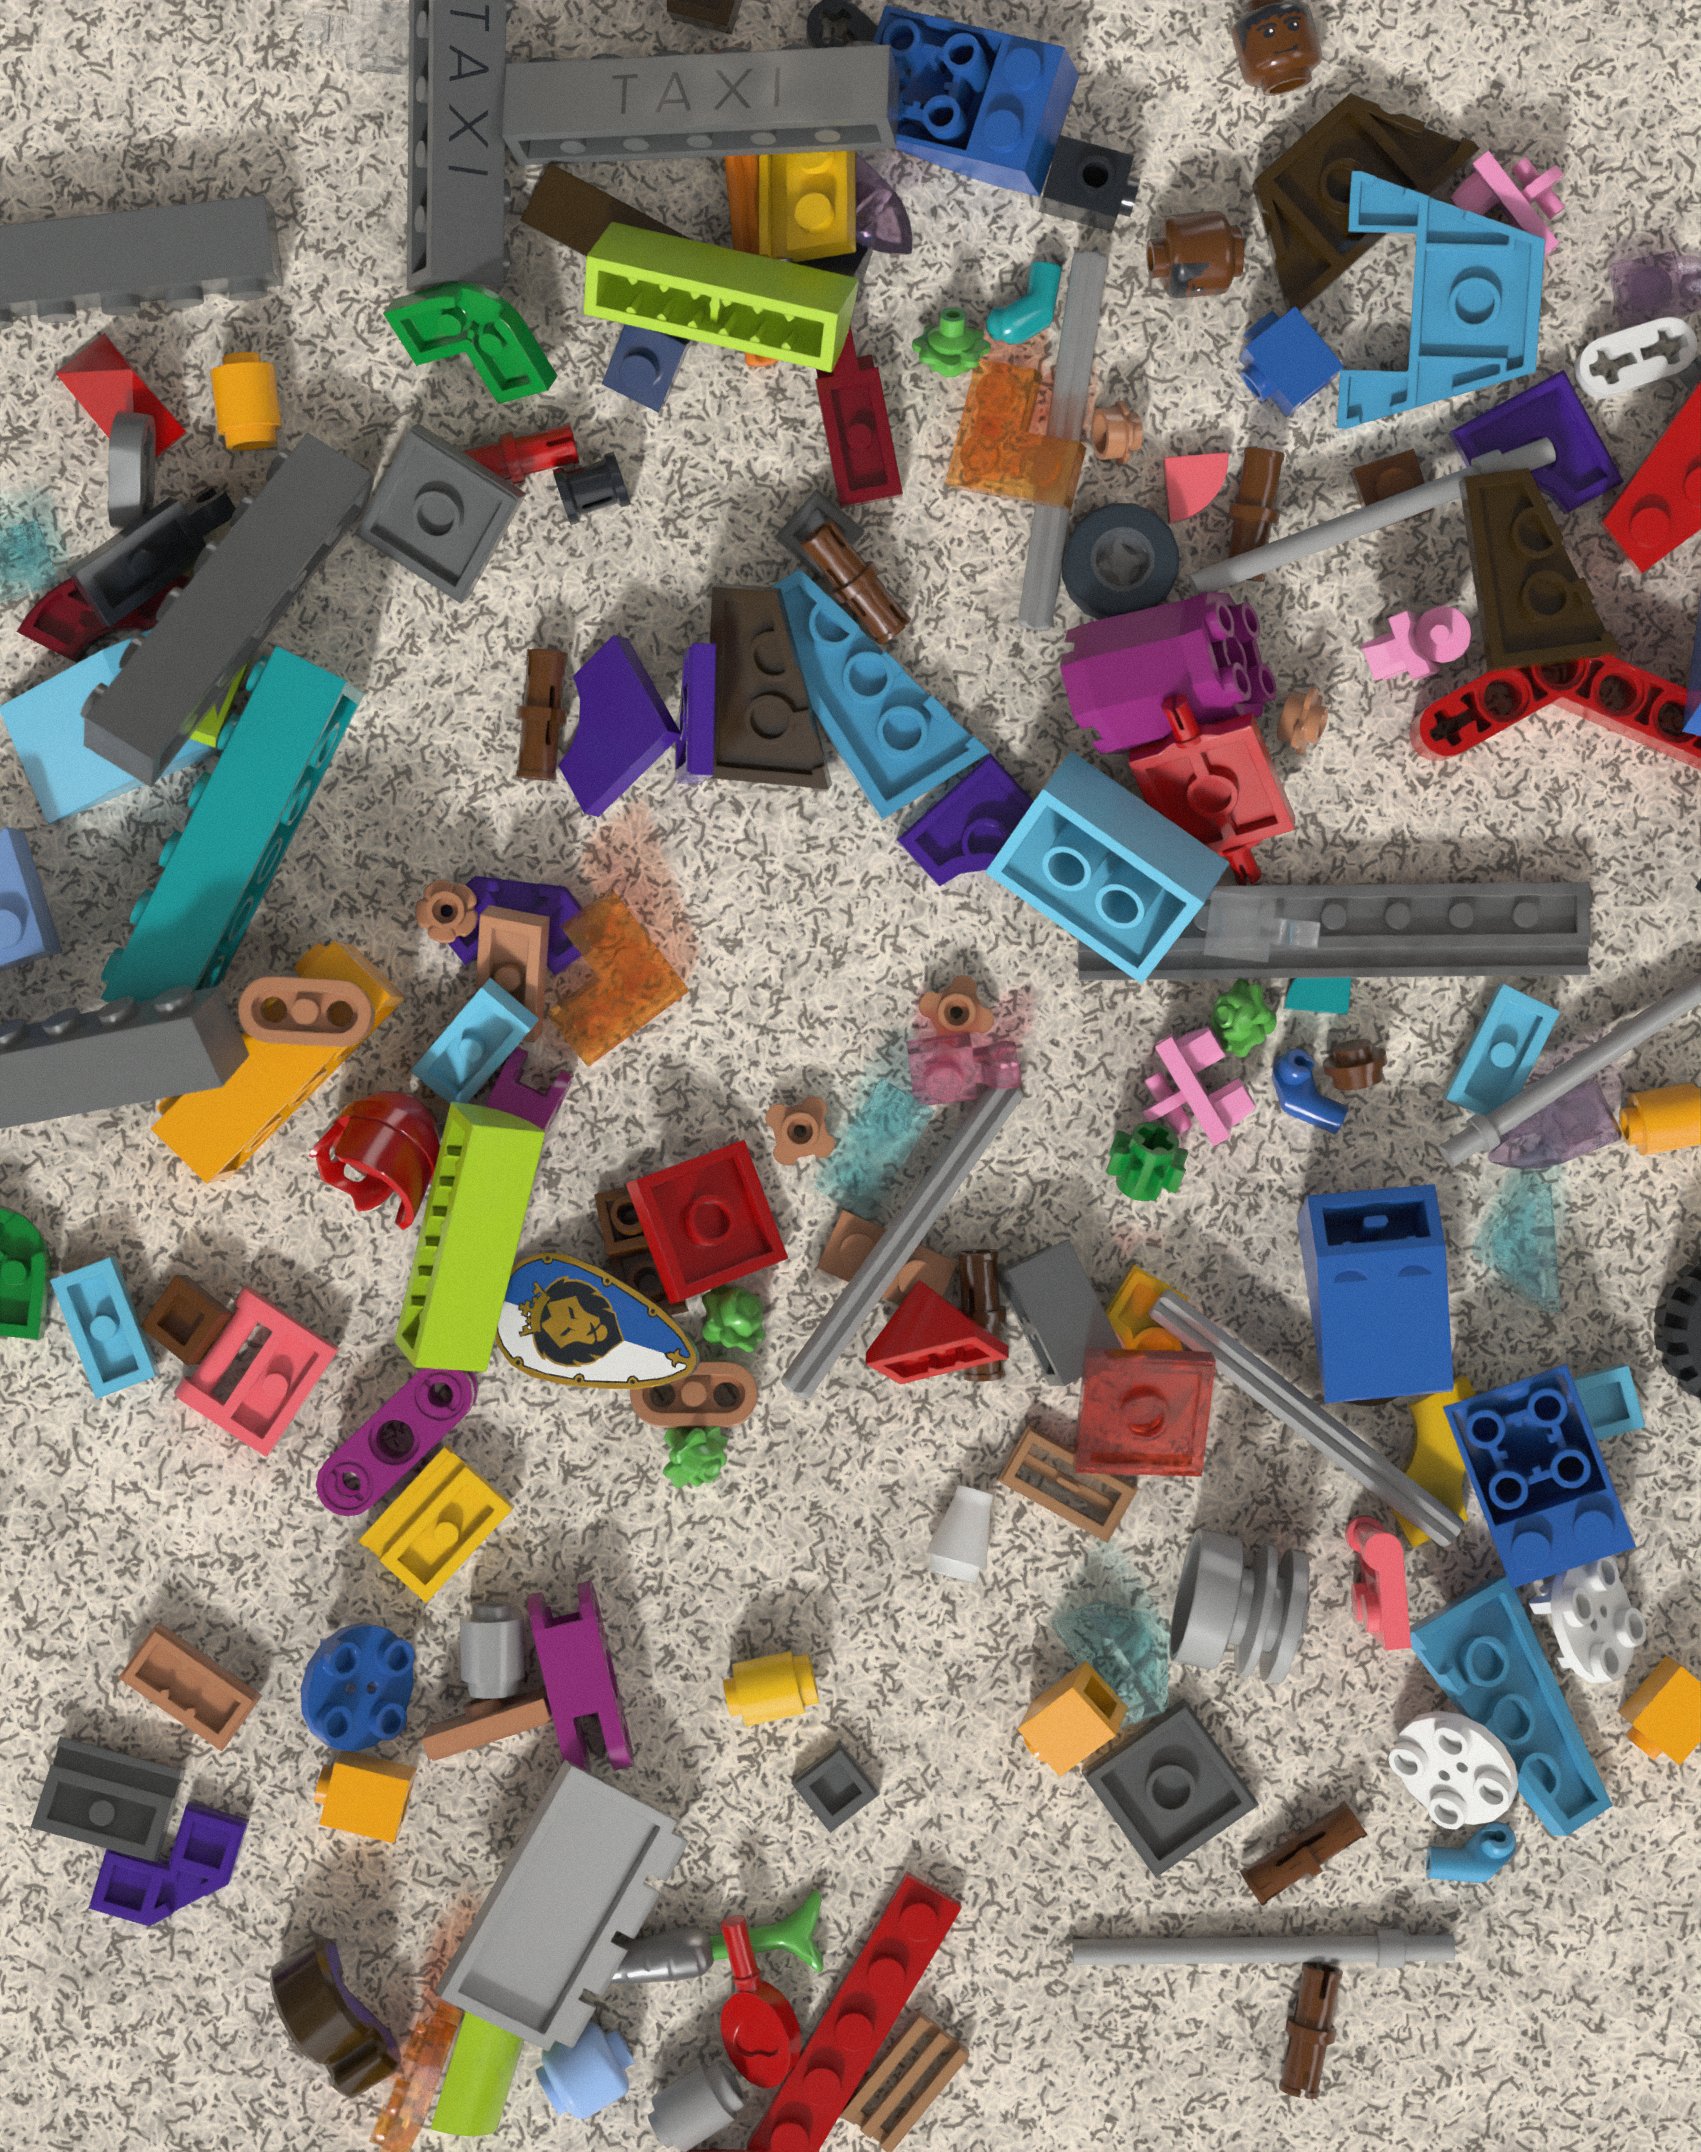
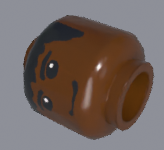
M1250 0L1246 4L1248 13L1238 19L1231 29V36L1244 82L1251 87L1262 88L1265 96H1275L1291 92L1312 81L1311 72L1322 61V50L1309 5L1296 0Z
M1220 211L1167 216L1161 223L1157 239H1149L1147 241L1146 261L1150 278H1160L1167 295L1176 299L1226 293L1232 284L1233 278L1241 277L1244 268V244L1239 226H1230L1228 219Z

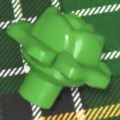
M953 307L941 311L939 325H927L924 327L923 335L913 339L912 349L919 353L920 362L928 364L932 372H938L944 377H957L961 373H969L971 368L977 367L979 359L990 352L991 344L984 340L983 331L965 326V312Z
M1238 979L1228 992L1220 994L1214 1002L1210 1022L1212 1030L1220 1037V1044L1224 1052L1233 1051L1237 1057H1245L1252 1046L1262 1043L1265 1040L1266 1034L1274 1031L1277 1018L1274 1011L1270 1010L1264 1003L1261 985H1249L1248 981Z
M723 1284L711 1289L710 1292L701 1297L707 1311L706 1323L702 1326V1334L710 1344L718 1345L722 1342L727 1348L738 1346L747 1352H752L757 1348V1342L762 1341L766 1337V1332L761 1324L764 1321L761 1298L748 1292L746 1288L739 1286L728 1287Z
M706 1426L703 1429L695 1428L691 1432L688 1428H669L666 1432L664 1441L672 1450L669 1453L670 1462L664 1467L662 1473L667 1479H671L672 1485L675 1488H681L688 1482L699 1487L702 1483H711L719 1476L721 1467L726 1465L727 1456L723 1449L729 1441V1437L725 1433L720 1432L719 1426Z

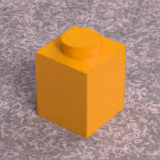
M1666 1655L1619 1709L1618 1713L1632 1724L1631 1728L1624 1735L1654 1761L1664 1752L1680 1766L1701 1742V1682L1683 1666Z
M1085 1660L1030 1704L1017 1730L1023 1735L1024 1742L1032 1755L1042 1762H1047L1061 1777L1116 1736L1128 1706Z
M343 1750L335 1761L334 1767L324 1764L319 1776L314 1796L315 1803L324 1805L319 1825L394 1843L402 1830L417 1768Z

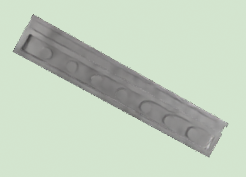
M1590 882L1215 886L1203 906L1145 980L1591 975L1590 965H1588V946H1590ZM1077 939V981L1135 980Z

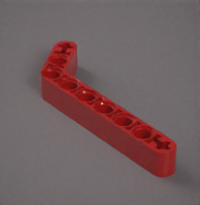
M1614 656L1565 662L1567 676L1560 685L1546 680L1541 673L1540 666L1487 672L1423 708L1414 716L1410 724L1409 738L1415 751L1430 761H1443L1467 751L1545 706L1553 704L1701 770V736L1686 733L1682 730L1677 737L1669 736L1662 731L1658 723L1659 709L1663 704H1669L1677 708L1684 722L1688 689ZM1604 678L1616 680L1624 689L1625 701L1619 711L1609 709L1600 699L1599 688ZM1488 684H1500L1510 692L1512 705L1506 716L1496 715L1486 707L1484 692ZM1466 710L1472 722L1451 732L1448 736L1449 742L1446 739H1440L1436 742L1432 739L1429 731L1437 725L1436 718L1440 722H1444Z

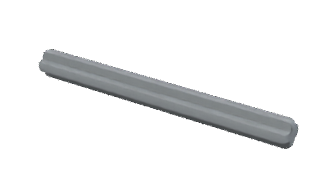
M1076 251L1071 264L1018 615L1019 626L1036 631L1049 630L1053 624L1107 266L1106 256L1095 251Z
M1001 1076L993 1079L782 1376L781 1383L794 1395L804 1400L812 1396L1021 1101L1023 1092L1010 1080Z
M1166 1289L1153 1302L1149 1310V1315L1152 1319L1436 1543L1446 1547L1456 1539L1464 1526L1462 1518L1173 1290Z

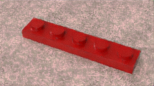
M906 1871L804 2044L799 2060L793 2070L783 2080L747 2141L746 2149H761L763 2152H819L961 1911V1902Z

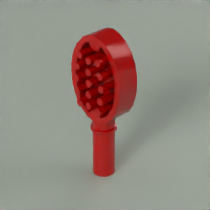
M733 1915L723 1919L720 1923L733 1973L731 1979L736 1986V1992L724 2004L721 2012L722 2040L730 2061L746 2080L761 2088H773L783 2082L799 2060L802 2047L800 2027L789 2001L782 1992L760 1978L761 1970L757 1967L745 1916Z

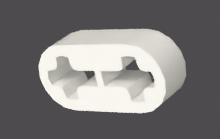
M1674 317L1659 318L1600 337L1589 343L1577 356L1574 365L1575 381L1579 388L1588 396L1606 399L1671 379L1688 368L1695 359L1698 349L1697 337L1691 326L1683 320ZM1663 332L1667 341L1678 340L1681 346V350L1672 356L1673 364L1669 365L1665 356H1656L1643 360L1641 351L1649 349L1658 342V333ZM1597 352H1603L1607 361H1613L1625 356L1628 357L1630 365L1622 367L1612 375L1613 384H1607L1603 375L1592 376L1590 367L1598 361Z

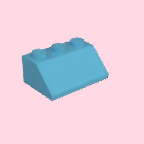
M1071 750L985 873L1142 984L1203 906L1230 862Z

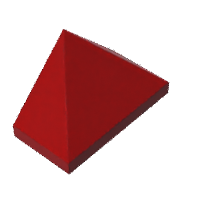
M105 333L56 372V375L109 439L113 419L119 410L148 414L154 417L156 428L155 459L187 433Z
M920 1279L866 1351V1365L900 1385L1009 1358L1008 1345Z

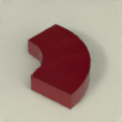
M184 575L180 576L111 627L100 623L73 580L69 578L49 591L34 605L16 632L78 663L93 643L113 632L137 629L148 631L153 629L159 622L156 619L157 612L169 592L176 586L184 590L191 579Z

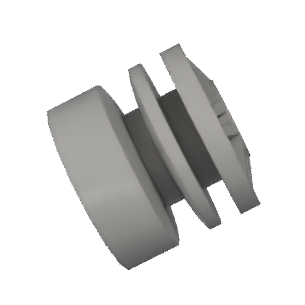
M1198 1528L1194 1532L1185 1556L1174 1604L1169 1638L1171 1661L1213 1670L1221 1661L1227 1645L1232 1644L1234 1645V1666L1237 1676L1245 1678L1251 1676L1259 1661L1260 1676L1263 1682L1277 1685L1284 1682L1291 1668L1295 1653L1301 1644L1308 1618L1310 1569L1309 1557L1306 1551L1289 1548L1285 1551L1278 1565V1552L1275 1545L1264 1543L1259 1547L1248 1569L1244 1568L1243 1542L1240 1537Z

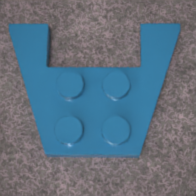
M1352 171L1348 232L1415 234L1416 252L1408 370L1405 372L1341 370L1337 428L1347 429L1535 373L1545 239L1471 211L1444 203L1414 190L1379 179L1371 174L1362 171Z

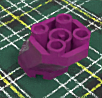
M1205 592L1186 600L1092 621L1067 630L1065 642L1075 643L1073 651L1062 655L1060 663L1061 674L1073 718L1082 730L1094 726L1103 738L1092 742L1100 755L1125 754L1130 752L1132 748L1162 740L1172 735V729L1165 713L1161 709V704L1171 696H1173L1176 703L1177 694L1187 695L1188 703L1198 725L1214 724L1251 712L1255 719L1262 717L1264 703L1275 700L1277 688L1271 670L1267 665L1263 664L1256 640L1260 636V624L1256 612L1248 602L1236 605L1229 593Z

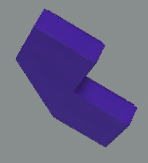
M475 876L465 885L473 891L477 899V903L474 906L475 911L478 913L476 927L469 935L465 937L457 936L455 941L448 944L465 966H468L477 959L480 914L488 905L550 917L547 967L554 976H557L606 938V936L565 886ZM444 905L441 908V914L444 917L452 915L453 908L450 905Z
M189 1801L185 1807L169 1861L159 1858L158 1862L106 1849L89 1909L150 1927L182 1907L225 1887L232 1880L250 1820Z

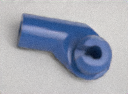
M1289 1049L1277 1057L1272 1069V1080L1282 1110L1288 1115L1336 1135L1346 1117L1348 1106L1318 1094L1311 1070L1315 1065L1313 1058L1302 1049Z

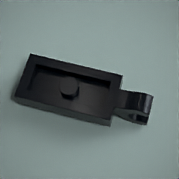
M212 486L194 495L187 502L185 508L179 500L168 497L66 571L100 623L111 627L193 568L200 553L207 545L202 537L228 522L236 508L226 491L222 490L216 493Z

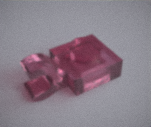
M969 1032L906 1041L914 1107L978 1099L976 1083H983L995 1089H1011L1022 1085L1020 1062L1017 1060L1015 1041H999L987 1046L972 1048Z

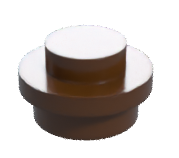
M1366 1039L1350 1040L1337 1044L1333 1047L1334 1054L1323 1061L1324 1073L1332 1077L1333 1086L1338 1090H1357L1380 1083L1384 1079L1382 1067L1388 1062L1386 1051L1383 1048L1372 1047L1371 1041Z

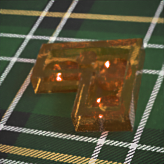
M979 359V365L974 367L946 484L955 489L1066 510L1072 509L1087 448L1079 441L1029 433L1043 377L1035 368Z
M612 887L560 925L564 933L597 975L549 1010L547 1014L587 1067L690 991Z
M439 2002L428 2025L420 2021L416 2022L403 2055L404 2059L413 2062L408 2079L405 2081L396 2078L386 2104H383L369 2138V2142L379 2145L377 2152L410 2151L423 2127L463 2011Z

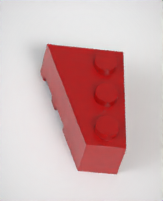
M1701 378L1599 521V525L1637 574L1645 572L1701 530Z

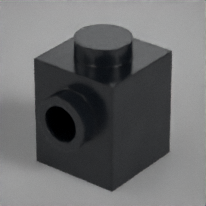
M1059 135L1039 212L1112 232L1118 214L1130 217L1141 180L1129 176L1134 155Z

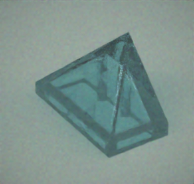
M1529 1181L1520 1188L1472 1244V1250L1479 1260L1535 1308L1545 1312H1561L1552 1185L1543 1181Z
M1096 1600L1067 1612L1051 1622L1078 1665L1086 1660L1128 1706L1120 1728L1158 1715L1169 1706L1167 1628L1160 1618L1102 1600Z

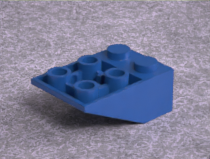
M885 5L873 43L877 45H890L899 74L896 150L969 178L1040 197L1080 76L1065 47ZM907 69H911L910 78L906 73ZM902 85L906 86L904 90L900 92Z
M1435 1184L1308 1195L1297 1218V1226L1324 1403L1452 1392L1454 1390L1446 1249Z
M1567 1363L1443 1406L1512 1589L1636 1547L1632 1530Z

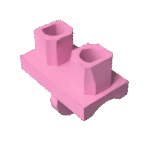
M1488 150L1473 162L1471 168L1473 174L1465 179L1450 197V203L1455 207L1481 216H1485L1498 206L1512 224L1511 227L1545 239V259L1556 250L1555 247L1559 242L1532 208L1531 204L1536 201L1549 220L1560 213L1565 206L1551 188L1565 174L1558 165H1555L1540 175L1530 160L1525 157L1511 168L1525 187L1520 192Z
M1439 606L1431 608L1423 615H1421V612L1405 611L1388 618L1393 631L1365 642L1361 646L1375 681L1380 679L1387 680L1407 671L1411 679H1425L1443 672L1440 663L1454 661L1464 655L1470 646L1473 634L1471 623L1464 613L1453 607Z
M1210 1026L1188 1032L1179 1038L1173 1032L1159 1040L1157 1045H1155L1157 1052L1179 1088L1172 1091L1161 1071L1144 1080L1156 1102L1141 1111L1147 1122L1154 1121L1165 1115L1175 1134L1178 1135L1193 1126L1181 1106L1188 1102L1212 1145L1215 1146L1231 1136L1230 1127L1239 1123L1256 1108L1253 1098L1240 1077L1209 1093L1197 1073L1226 1056Z

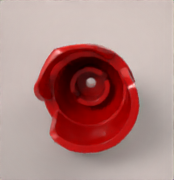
M380 1091L347 1104L337 1115L331 1127L315 1144L309 1153V1157H316L321 1180L351 1195L355 1209L359 1212L371 1210L381 1205L395 1190L401 1198L395 1223L400 1229L404 1230L413 1223L428 1185L432 1183L441 1145L435 1119L421 1101L403 1092ZM332 1145H333V1147L335 1148V1151H334L335 1156H334V1158L331 1160L329 1153H330V1149H331V1147H332ZM346 1164L365 1176L363 1180L356 1182L348 1179L344 1175Z

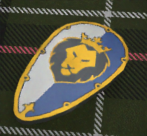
M546 1252L523 1259L512 1268L495 1339L498 1348L509 1363L530 1377L568 1386L601 1389H646L671 1384L691 1376L697 1370L700 1361L699 1351L686 1330L665 1308L608 1271L572 1255Z

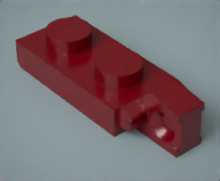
M850 325L842 352L832 372L816 369L817 379H815L840 509L903 496L879 368L874 367L872 354L856 356Z

